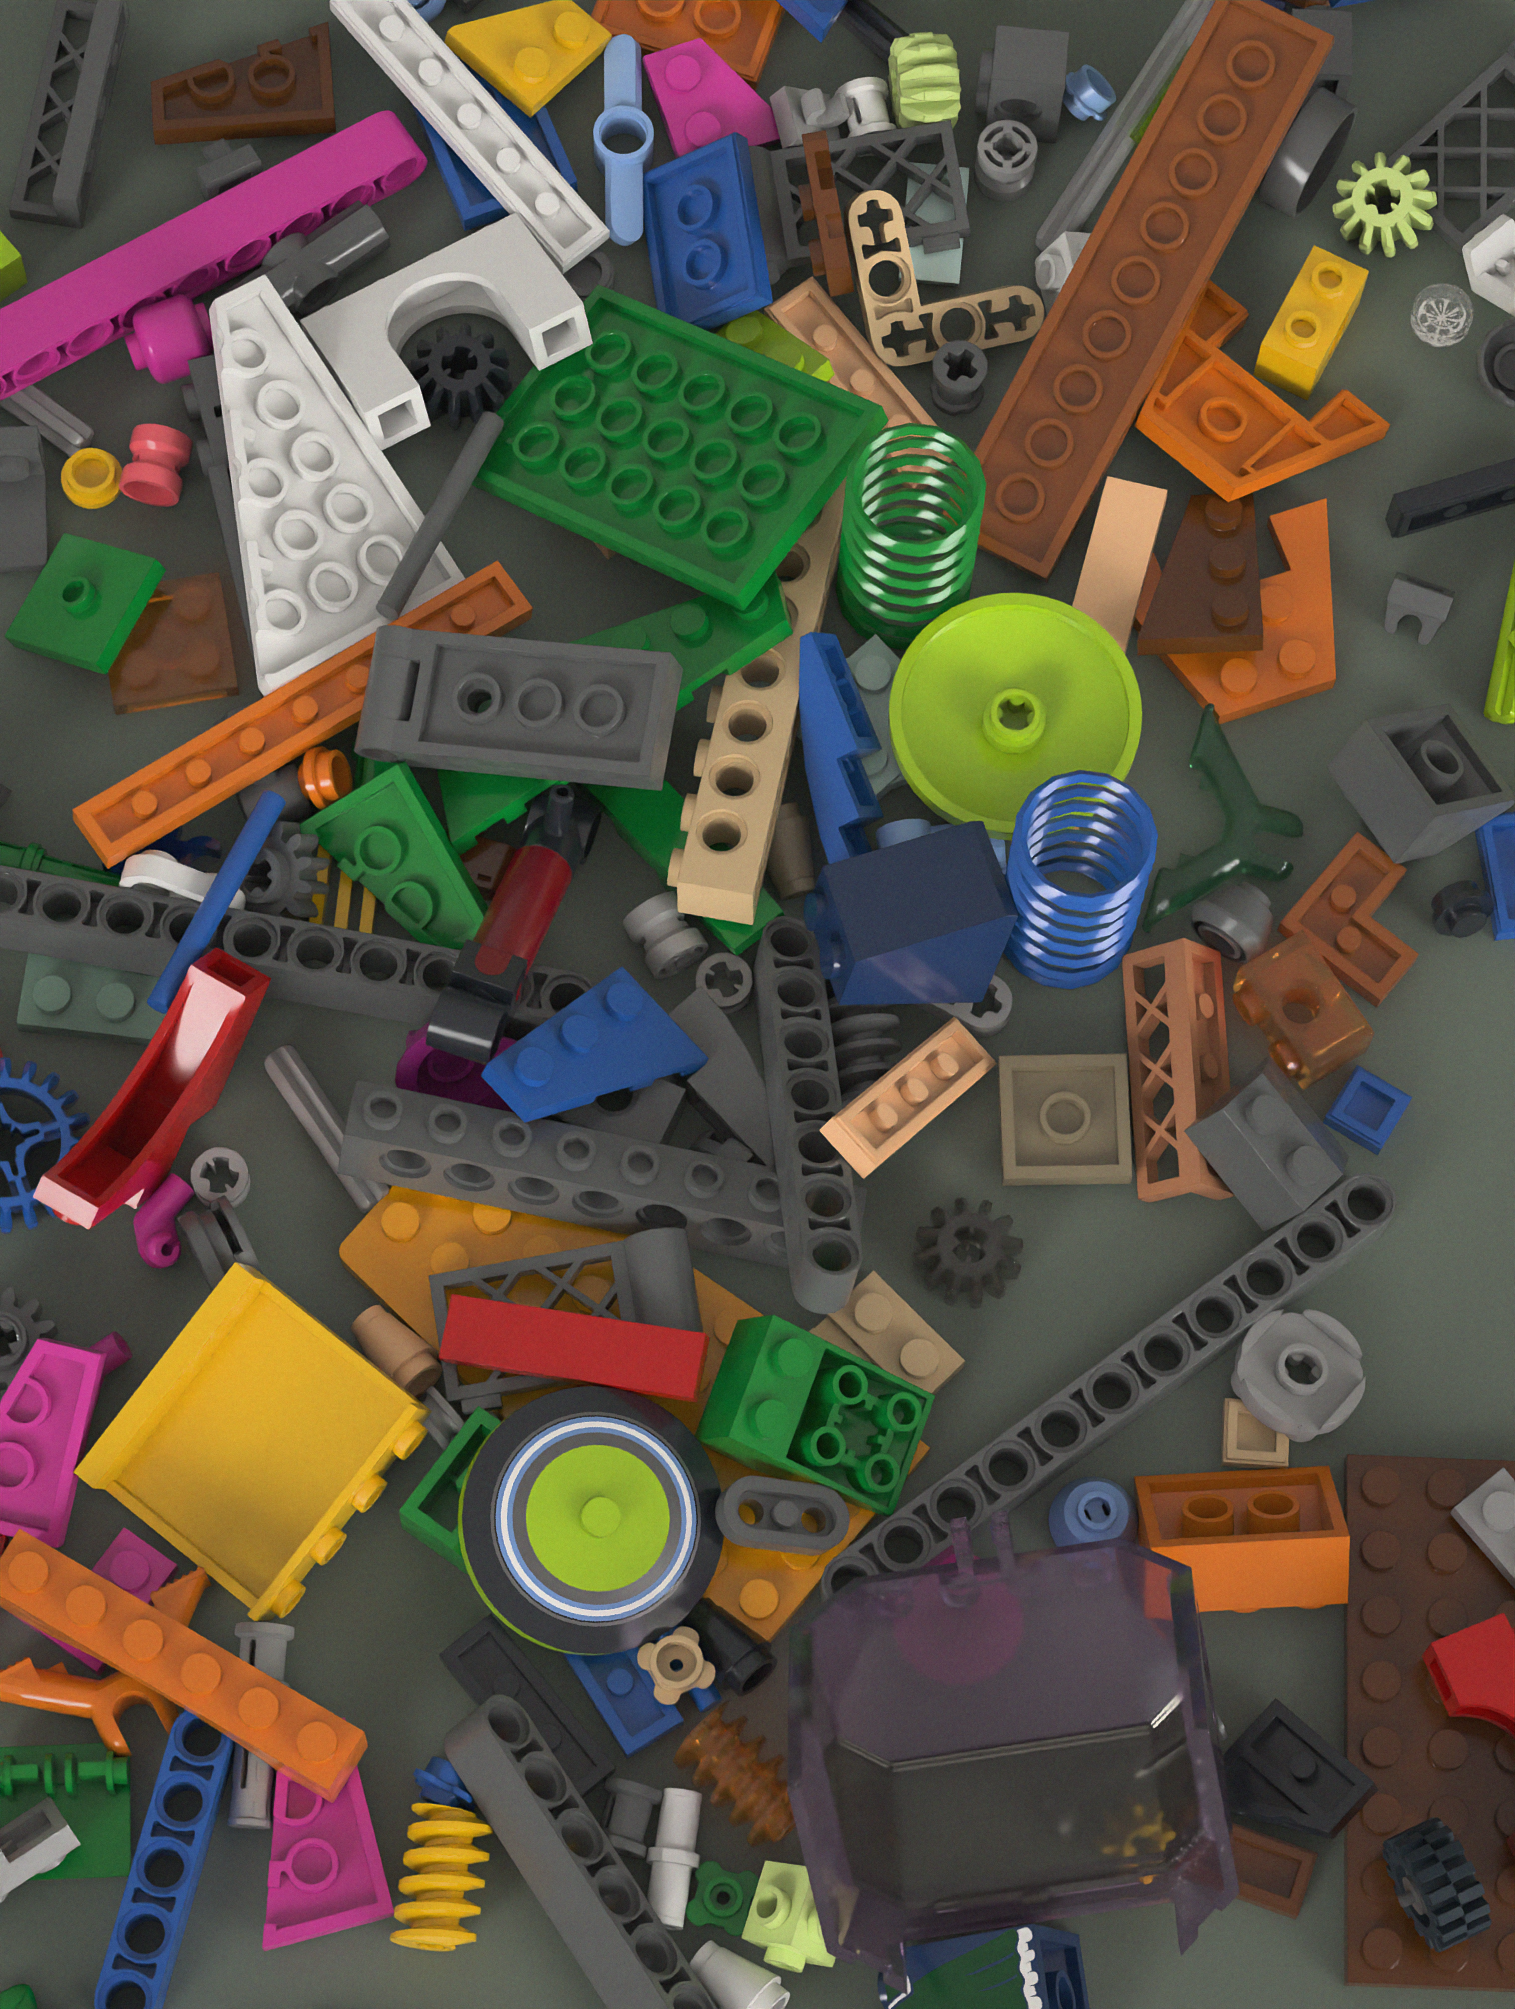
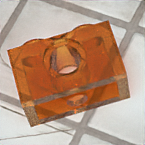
M1303 930L1256 957L1238 970L1233 985L1235 993L1232 995L1237 1011L1249 1026L1253 1027L1258 1024L1271 1043L1268 1046L1270 1057L1287 1078L1294 1076L1303 1091L1367 1052L1375 1032ZM1291 1003L1301 1004L1309 1009L1314 1020L1304 1024L1295 1023L1285 1016L1282 1007Z

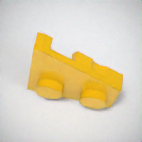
M552 0L455 25L447 31L444 43L454 54L531 118L605 51L612 34L572 0Z

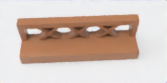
M1181 938L1123 955L1122 969L1138 1200L1151 1203L1190 1192L1217 1201L1235 1196L1184 1132L1186 1128L1230 1090L1221 953L1194 941ZM1164 963L1165 983L1155 999L1152 1000L1145 993L1144 969ZM1160 1021H1162L1169 1027L1170 1043L1157 1061L1150 1056L1149 1039ZM1164 1082H1166L1173 1088L1174 1104L1163 1122H1161L1154 1116L1153 1100ZM1170 1143L1178 1152L1179 1176L1158 1181L1157 1161Z

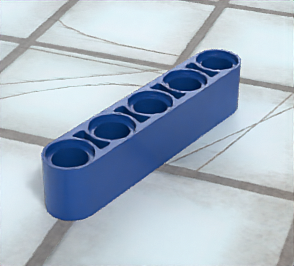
M187 1710L176 1718L171 1728L95 1990V2009H110L114 1995L127 1987H135L144 1991L146 1996L144 2009H163L232 1768L235 1741L221 1733V1742L212 1754L195 1756L186 1750V1741L189 1735L197 1728L212 1726ZM193 1791L203 1798L199 1814L186 1822L171 1819L167 1815L170 1800L177 1793ZM175 1856L184 1863V1871L180 1880L166 1888L152 1885L148 1879L152 1864L158 1858ZM153 1921L163 1925L165 1937L157 1950L148 1954H139L131 1950L129 1945L130 1935L139 1924Z

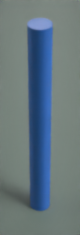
M265 790L255 805L147 999V1004L157 1012L162 1014L168 1012L190 965L199 960L286 804L284 798L279 794Z

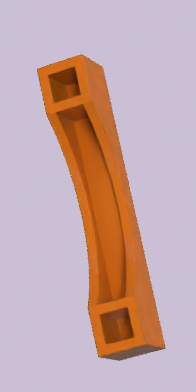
M20 1528L0 1557V1607L47 1635L99 1659L156 1691L211 1725L275 1770L329 1802H335L368 1748L364 1731Z

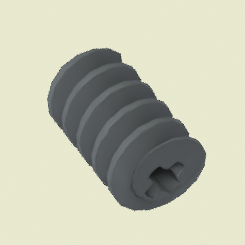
M834 990L826 993L842 1107L844 1108L897 1064L885 1062L884 1057L900 1052L902 1043L897 1039L885 1038L882 1033L897 1028L900 1025V1018L896 1015L881 1013L880 1008L893 1004L838 1005Z

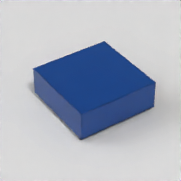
M1356 1065L1326 1114L1323 1124L1378 1155L1408 1107L1412 1097Z

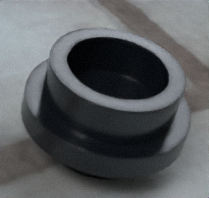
M1470 880L1455 882L1440 890L1432 899L1431 907L1434 912L1431 921L1436 931L1441 935H1453L1458 938L1467 937L1475 934L1485 926L1487 918L1493 910L1494 903L1489 893L1479 889L1475 882Z

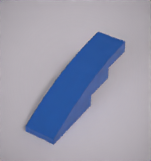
M810 632L800 637V721L805 770L818 831L828 862L832 864L872 851L863 827L884 818V815L861 759L882 750V747L836 634Z

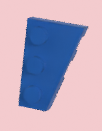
M621 966L488 1062L481 1077L525 1123L593 1103L597 1096L627 1087L630 1092L651 1086L655 1079L678 1072L681 1077L696 1073L706 1064L709 1058Z

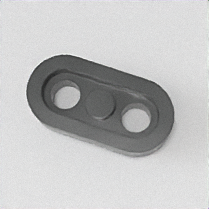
M746 1476L735 1481L720 1494L715 1507L718 1527L731 1542L744 1547L801 1555H820L839 1544L847 1534L850 1522L849 1511L844 1500L833 1489L818 1484L761 1476ZM739 1505H746L752 1509L755 1515L754 1524H747L740 1518L738 1512ZM803 1513L811 1515L816 1520V1533H811L803 1527L801 1521Z

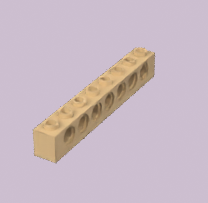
M847 476L775 570L778 577L790 576L795 578L792 581H780L794 633L732 675H726L724 686H712L707 708V722L714 723L711 740L700 739L694 763V776L702 778L698 794L687 793L685 797L680 826L681 831L688 832L685 849H673L668 870L667 885L677 887L678 912L753 925L800 724V637L810 632L821 633L840 550ZM755 681L771 683L770 686L763 688L753 687L749 684ZM752 734L759 737V739L744 742L736 739V737ZM730 788H739L747 791V793L740 796H729L722 792ZM721 842L734 846V848L728 851H715L709 847Z

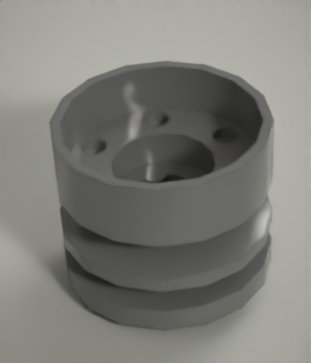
M1323 87L1316 91L1303 107H1300L1262 180L1259 199L1294 220L1300 216L1311 203L1337 161L1355 123L1358 112L1357 107Z

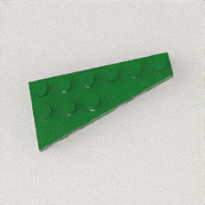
M774 571L744 611L706 594L568 643L671 652L683 668L676 706L677 712L694 700L692 691L719 673L732 675L792 635L794 631L783 587ZM492 700L482 703L478 713L487 710ZM437 769L450 840L459 856L479 844L475 836L500 819L504 818L507 824L527 812L528 810L524 803L551 785H567L570 783L567 781Z

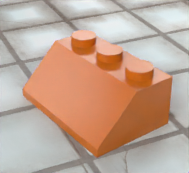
M1329 1466L1134 1476L1141 1577L1150 1615L1167 1614L1182 1617L1191 1615L1194 1612L1232 1610L1239 1613H1250L1260 1608L1297 1606L1304 1609H1318L1330 1604H1348L1350 1535Z

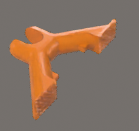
M198 1567L196 1571H190L188 1575H182L181 1579H174L173 1583L167 1582L166 1586L159 1587L158 1591L152 1590L150 1597L155 1609L188 1627L204 1590L212 1585L204 1567ZM24 1657L22 1661H16L14 1665H8L7 1669L0 1670L1 1702L91 1719L107 1750H114V1755L119 1757L132 1756L119 1727L120 1717L130 1706L145 1704L153 1708L168 1736L176 1718L179 1716L174 1702L121 1671L97 1680L68 1674L63 1662L49 1669L36 1668L29 1657Z

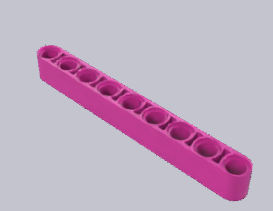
M387 110L375 113L1 308L0 401L134 331L132 319L137 309L178 294L186 295L193 300L260 265L267 252L286 236L297 232L307 236L358 200L364 205L368 204L371 206L404 189L424 172L428 163L426 156L394 112Z

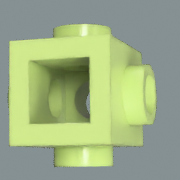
M765 1860L741 1938L766 1950L763 1960L784 1970L802 1973L805 1963L833 1967L856 1889L814 1867Z

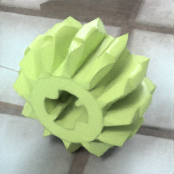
M932 32L911 33L906 37L895 38L890 47V56L888 57L889 75L887 77L892 115L895 118L896 126L901 129L951 120L953 129L958 121V113L961 109L960 92L962 90L959 82L960 70L957 65V52L953 48L952 40L947 34H933Z
M1378 152L1374 157L1375 169L1368 171L1364 163L1355 161L1352 164V170L1358 181L1355 182L1348 179H1340L1336 185L1337 191L1346 199L1333 204V213L1335 218L1346 220L1340 228L1341 235L1345 240L1355 239L1360 236L1359 249L1361 253L1369 254L1377 242L1380 241L1382 242L1385 256L1391 258L1395 255L1394 241L1402 239L1404 244L1410 249H1415L1418 245L1417 237L1412 228L1420 230L1432 229L1433 219L1425 210L1437 205V197L1434 191L1423 190L1430 181L1425 169L1410 173V158L1405 155H1401L1393 167L1389 168L1385 153ZM1390 195L1393 201L1391 203L1392 212L1379 214L1377 209L1379 207L1378 198Z

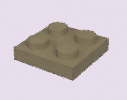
M1127 1053L998 1056L997 1078L1002 1186L1131 1183L1132 1156Z

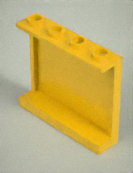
M235 1262L77 1466L74 1473L93 1489H105L197 1566L204 1567L208 1575L251 1609L247 1615L252 1620L271 1621L275 1615L280 1619L284 1618L297 1605L306 1591V1587L300 1582L317 1562L323 1566L338 1552L347 1537L341 1529L354 1512L359 1510L361 1513H364L378 1500L387 1486V1481L382 1476L397 1457L405 1460L418 1448L428 1432V1429L422 1424L432 1411L254 1267Z

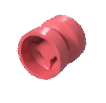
M159 424L137 425L133 429L129 444L130 452L133 454V462L126 464L123 468L119 488L126 496L147 505L157 507L176 505L180 500L183 488V480L179 473L181 468L185 467L190 461L193 441L186 434L168 426Z

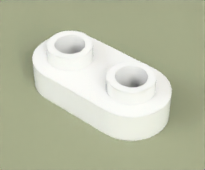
M146 850L141 854L129 857L125 861L119 887L202 902L218 873H203L178 863L173 856L166 852ZM238 889L229 908L244 910L246 897Z

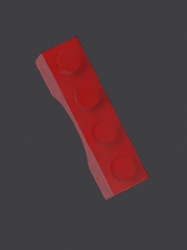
M1505 1613L1432 1642L1422 1654V1658L1449 1716L1472 1717L1488 1721L1504 1730L1515 1740V1627L1511 1628ZM1514 1831L1507 1839V1843L1515 1858Z

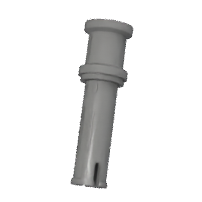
M268 1622L236 1623L234 1635L240 1638L239 1658L290 1688V1684L284 1681L287 1642L294 1639L295 1628L284 1624ZM236 1742L227 1826L248 1830L271 1829L270 1813L274 1768Z

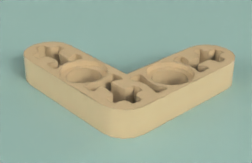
M864 190L855 194L847 203L844 211V226L867 340L875 355L882 362L891 366H908L933 360L937 350L944 344L949 343L942 336L940 321L942 316L953 308L964 309L970 315L972 331L965 341L977 345L981 350L1023 341L1034 336L1041 328L1044 321V305L1041 298L1033 290L1019 285H1006L920 304L903 213L898 201L891 194L881 190ZM873 200L876 208L887 209L888 220L879 224L881 241L887 243L895 239L896 251H875L863 257L862 245L875 244L870 227L859 226L858 215L867 212L866 202ZM882 260L894 262L901 272V284L889 296L876 294L869 284L871 268ZM1014 295L1018 303L1029 305L1030 315L1021 318L1020 329L1015 330L1012 322H994L989 324L993 336L984 338L985 318L978 306V302L987 300L986 312L989 313L1009 308V297ZM928 313L927 332L935 346L933 350L925 351L926 339L922 338L904 343V354L897 356L894 348L883 347L882 337L891 333L890 323L898 321L900 329L904 330L924 328L919 315Z

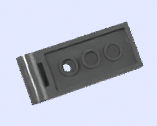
M395 625L379 626L376 632L354 751L358 755L382 762L404 761L408 766L662 791L683 668L671 652L418 630ZM492 700L487 710L478 713L482 703Z

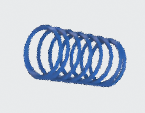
M1077 770L1052 776L1030 792L1016 815L1015 829L1013 831L1004 879L1018 913V918L1003 952L1020 973L1043 986L1074 989L1095 984L1119 967L1123 955H1126L1131 947L1133 931L1137 925V917L1140 914L1141 903L1144 900L1145 889L1148 886L1149 875L1155 861L1158 833L1151 809L1133 787L1110 774ZM1080 782L1091 783V784H1098V785H1104V786H1106V787H1099V786H1089V785L1076 784V785L1068 786V787H1065V788L1057 789V788L1062 787V786H1067V785H1071V784H1075V783H1080ZM1074 797L1099 798L1122 809L1125 814L1109 807L1108 805L1102 802L1073 799L1058 804L1054 803ZM1074 811H1075V812H1085V813H1095V814H1099V815H1101V816H1103V817H1105V818H1107V819H1109V820H1111V821L1117 823V824L1120 826V828H1118V827H1116V826H1114V825H1112V824H1110V823H1108V822H1106V821H1104V820H1102V819H1100V818H1098V817H1092V816H1082V815L1069 814V815L1061 816V817L1054 818V819H1051V818H1052V817H1056V816H1060V815H1063V814L1071 813V812H1074ZM1070 826L1093 828L1113 838L1117 843L1091 831L1064 829L1053 833L1049 832ZM1065 841L1091 843V844H1093V845H1095V846H1097V847H1099V848H1101V849H1103V850L1109 852L1114 858H1112L1111 856H1109V855H1107V854H1105V853H1103V852H1101V851H1099V850H1097V849H1095V848H1093V847H1091V846L1075 845V844H1065V843L1059 844V845H1055V846H1051V845L1058 844V843H1062V842H1065ZM1063 855H1067V856H1077V857H1087V858H1089V859H1091V860H1093V861H1095V862H1097V863L1103 865V866L1106 867L1109 871H1107V870H1105V869H1103V868H1101V867H1099V866H1097V865H1095V864H1093V863H1091V862H1089V861H1087V860L1069 859V858H1056V857H1060V856H1063ZM1060 870L1083 873L1101 883L1106 890L1092 894L1067 891L1047 880L1043 874ZM1041 896H1043L1044 898L1048 899L1049 901L1053 902L1061 908L1088 912L1091 914L1084 915L1062 911L1061 909L1044 900ZM1038 910H1039L1040 912L1044 913L1045 915L1049 916L1050 918L1054 919V920L1057 921V922L1065 923V924H1071V925H1077V926H1083V927H1088V928L1080 929V928H1074V927H1069V926L1058 925V924L1055 923L1054 921H1052V920H1050L1049 918L1045 917L1044 915L1040 914V913L1038 912ZM1035 925H1037L1038 927H1040V928H1042L1043 930L1047 931L1048 933L1052 934L1053 936L1061 937V938H1067V939H1073V940H1079V941H1084V942L1076 943V942H1071V941H1065V940L1055 939L1054 937H1052V936H1050L1049 934L1045 933V932L1042 931L1041 929L1037 928ZM1032 939L1049 948L1050 950L1076 954L1079 956H1069L1064 954L1053 953L1044 948L1043 946L1039 945L1038 943L1034 942ZM1039 959L1043 960L1044 962H1046V963H1048V964L1058 965V966H1063V967H1069V968H1075V969L1069 970V969H1063V968H1057V967L1048 966L1047 964L1043 963V962L1040 961Z

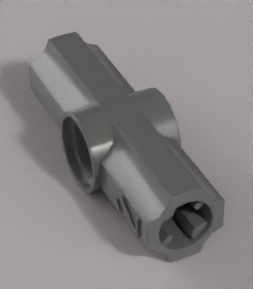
M358 200L307 236L297 232L281 239L267 252L259 269L220 296L265 274L291 314H294L296 311L303 315L313 313L334 297L344 278L390 247V236L385 231L380 218L368 204L364 205Z

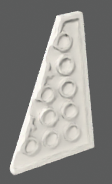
M264 274L216 298L209 308L257 682L259 690L265 697L376 632L379 626L388 625L395 621L380 615L376 610V605L425 516ZM441 541L398 618L465 579Z

